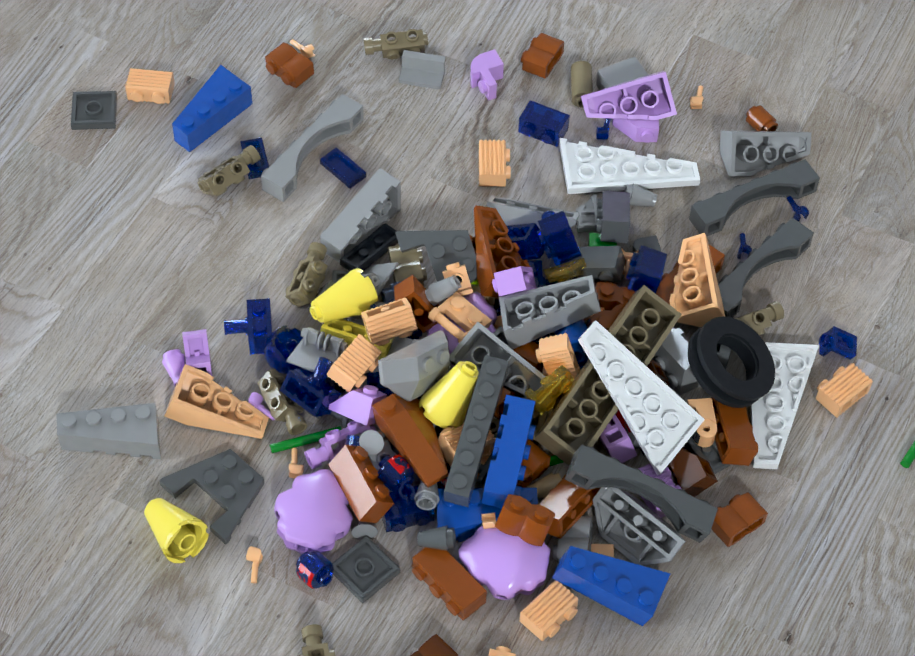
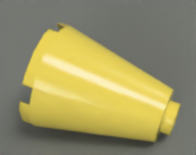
M359 268L351 270L311 302L310 313L312 317L323 323L359 316L361 312L375 308L374 303L378 301V296L372 281L368 276L364 278L360 274L363 270Z
M469 361L458 362L420 398L419 407L423 406L425 409L424 416L433 424L444 429L448 428V426H455L454 428H457L463 424L479 376L476 365Z
M163 498L153 499L146 505L144 515L164 556L172 563L186 562L184 558L189 555L195 557L204 548L209 534L206 532L208 527L202 520Z

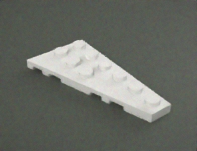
M559 138L568 194L624 191L627 184H635L644 189L698 186L700 184L696 162L674 158L663 160L655 158V155L647 154V156L636 155L635 151L603 145L598 148L587 146V142L579 141L576 144L567 142L565 138Z
M595 320L578 341L654 471L659 475L705 419Z
M765 342L774 361L775 380L771 390L750 405L752 432L755 441L758 443V453L752 460L753 468L778 469L819 345Z

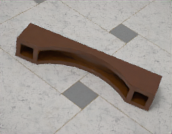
M651 360L647 367L669 386L670 383L662 366L658 362ZM684 446L667 466L676 476V485H679L682 490L693 497L718 482L709 462L692 454Z

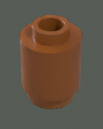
M761 105L753 106L748 110L746 122L756 131H776L778 128L776 119Z

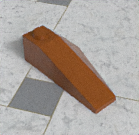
M476 205L474 207L477 279L482 296L499 298L501 296L493 288L492 280L495 279L494 273L520 266L530 267V265L518 253L520 248L517 243H512L507 234L509 229L497 209Z
M391 394L372 405L375 424L401 456H403L405 461L412 466L413 471L427 488L449 476L433 423L424 416L425 409L423 406L419 407V400L417 398L412 401H406L397 394Z

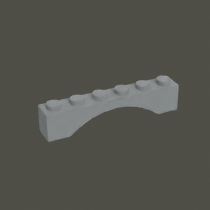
M343 94L337 100L332 101L329 108L324 113L319 114L316 121L310 127H307L303 134L297 140H294L283 154H280L269 168L262 172V190L284 202L297 189L298 172L309 153L329 139L350 134L364 120L363 105Z

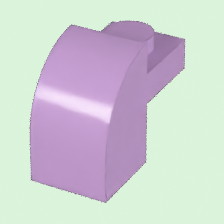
M495 49L476 56L471 63L470 70L471 87L478 86L480 92L485 94L488 101L496 98V80L503 78L504 64Z
M206 329L182 332L186 365L207 372L212 376Z

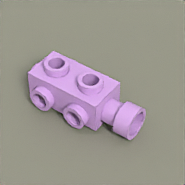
M354 420L347 424L348 427L340 431L339 429H334L325 434L326 437L319 439L322 447L317 449L311 448L304 452L310 468L315 469L322 466V462L325 461L330 463L345 444L360 446L359 438L361 434L367 430L376 431L373 425L366 426ZM359 433V438L353 440V435ZM337 443V447L332 450L331 445Z

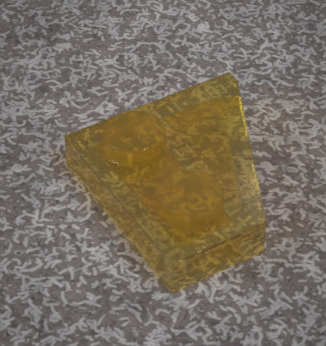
M584 258L546 268L543 271L549 283L554 281L560 283L572 280L573 277L580 275V270L587 266Z
M562 365L540 381V384L543 385L535 392L529 388L525 395L529 400L535 401L534 410L542 416L545 411L553 408L556 399L562 393L570 389L574 379L570 371Z

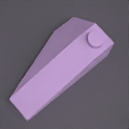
M665 71L581 96L585 114L588 118L659 120L677 115Z

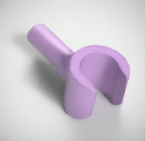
M252 392L248 403L274 421L275 419L271 416L270 411L261 404L264 400L259 393Z

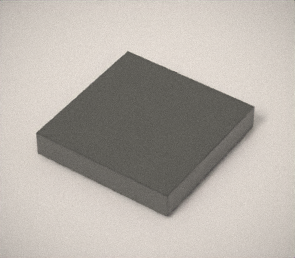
M73 92L71 129H116L117 92Z
M367 536L329 565V571L362 604L400 573V568Z

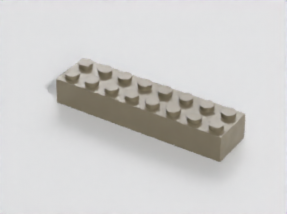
M643 285L632 295L608 332L647 366L682 314ZM589 359L534 437L537 442L567 465H570L573 454L581 445L594 446L618 410Z

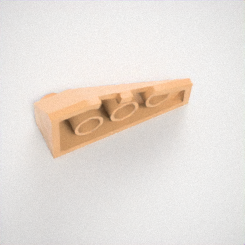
M702 233L683 239L678 259V273L674 277L675 287L669 301L670 305L682 314L677 321L678 323L703 327L711 319L725 316L723 302L706 234Z
M186 364L184 365L164 417L188 426L262 439L269 417L247 401H241L232 395V390L228 387H221L213 381L214 377L209 373Z

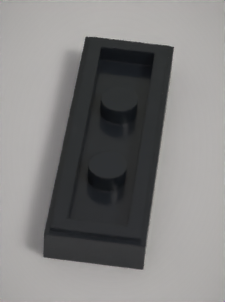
M385 223L340 259V265L348 271L356 268L364 271L388 252V247L395 246L398 243L395 234L397 230Z

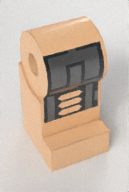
M712 398L688 399L687 404L705 419L694 432V441L700 447H710L714 443L717 433Z

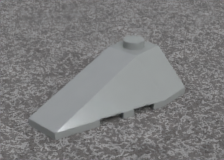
M721 130L720 154L728 176H752L757 174V172L774 168L776 165L810 155L811 132Z

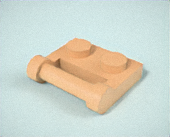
M455 292L440 306L433 308L428 315L432 322L439 323L456 337L458 343L463 340L477 322L488 328L492 321L458 292ZM444 315H446L447 317H449L453 322H455L458 326H460V327H461L463 330H465L466 332L464 333L460 328H458L455 324H453V323H452L449 319H447Z

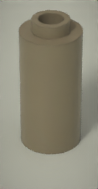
M577 61L571 65L572 103L577 107L584 108L581 96L593 92L592 66L586 61Z

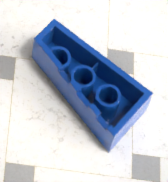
M220 65L172 123L175 142L188 152L194 150L253 104L251 86Z
M506 395L492 460L490 461L484 486L482 504L502 508L508 494L520 496L521 487L517 486L518 480H524L526 466H523L522 463L523 459H529L531 446L527 445L528 439L533 440L536 425H531L535 407L534 400Z
M474 488L469 507L444 501V489H438L437 528L446 525L449 528H455L456 541L458 540V543L463 542L473 536L476 530L482 526L481 514L495 512L497 522L502 508L482 504L484 488ZM521 488L520 496L531 504L537 505V488Z
M570 546L561 557L552 578L643 626L653 617L671 573Z

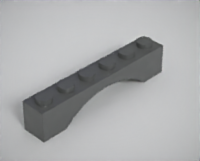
M806 159L800 162H793L789 166L780 170H774L768 175L754 178L748 183L737 185L723 193H717L706 200L697 201L691 206L689 220L699 234L705 233L706 236H710L722 231L726 221L740 207L763 198L787 197L800 199L817 191L820 177Z
M792 217L786 224L782 223L774 235L767 236L758 249H753L744 262L740 261L730 275H724L718 286L725 317L733 318L739 312L742 302V291L754 274L773 263L797 259L810 247L814 232Z
M487 355L484 356L444 489V501L469 507L487 436L507 378L509 361Z
M581 445L573 454L565 476V480L586 490L613 487L636 493L658 507L671 521L678 533L699 543L710 534L718 509L705 500L690 496L682 489L673 488L665 484L663 480L652 478L641 470L624 465L618 459L607 457L589 446Z

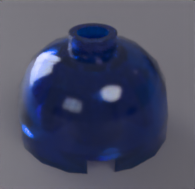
M284 325L272 332L265 341L264 356L272 369H276L279 373L294 374L304 368L288 363L286 360L303 337H301L300 330L286 328L287 326Z

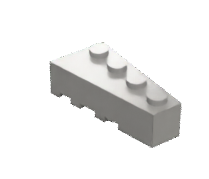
M673 327L652 359L662 366L670 383L669 387L674 389L680 396L700 387V384L690 368L688 361L689 343L685 340L684 332L680 327L676 329Z

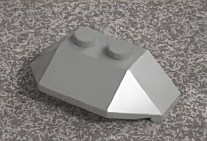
M493 195L487 201V207L497 209L509 229L508 232L512 236L533 237V240L539 242L552 240L575 225L579 218V213Z
M439 330L378 360L380 384L389 388L406 401H412L425 394L446 374L450 365L448 341L444 332Z
M601 487L592 499L599 535L608 543L613 544L614 548L634 564L646 566L671 562L686 542L669 523L624 489Z

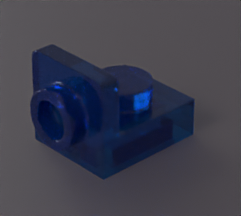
M833 326L819 338V355L823 357L832 351L851 360L857 354V336Z

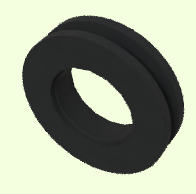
M716 317L698 329L690 338L688 361L692 373L700 386L716 401L729 407L744 408L752 405L771 390L775 380V366L772 355L762 338L744 322L731 317ZM717 344L729 347L739 356L746 369L745 381L735 378L726 371L717 355Z

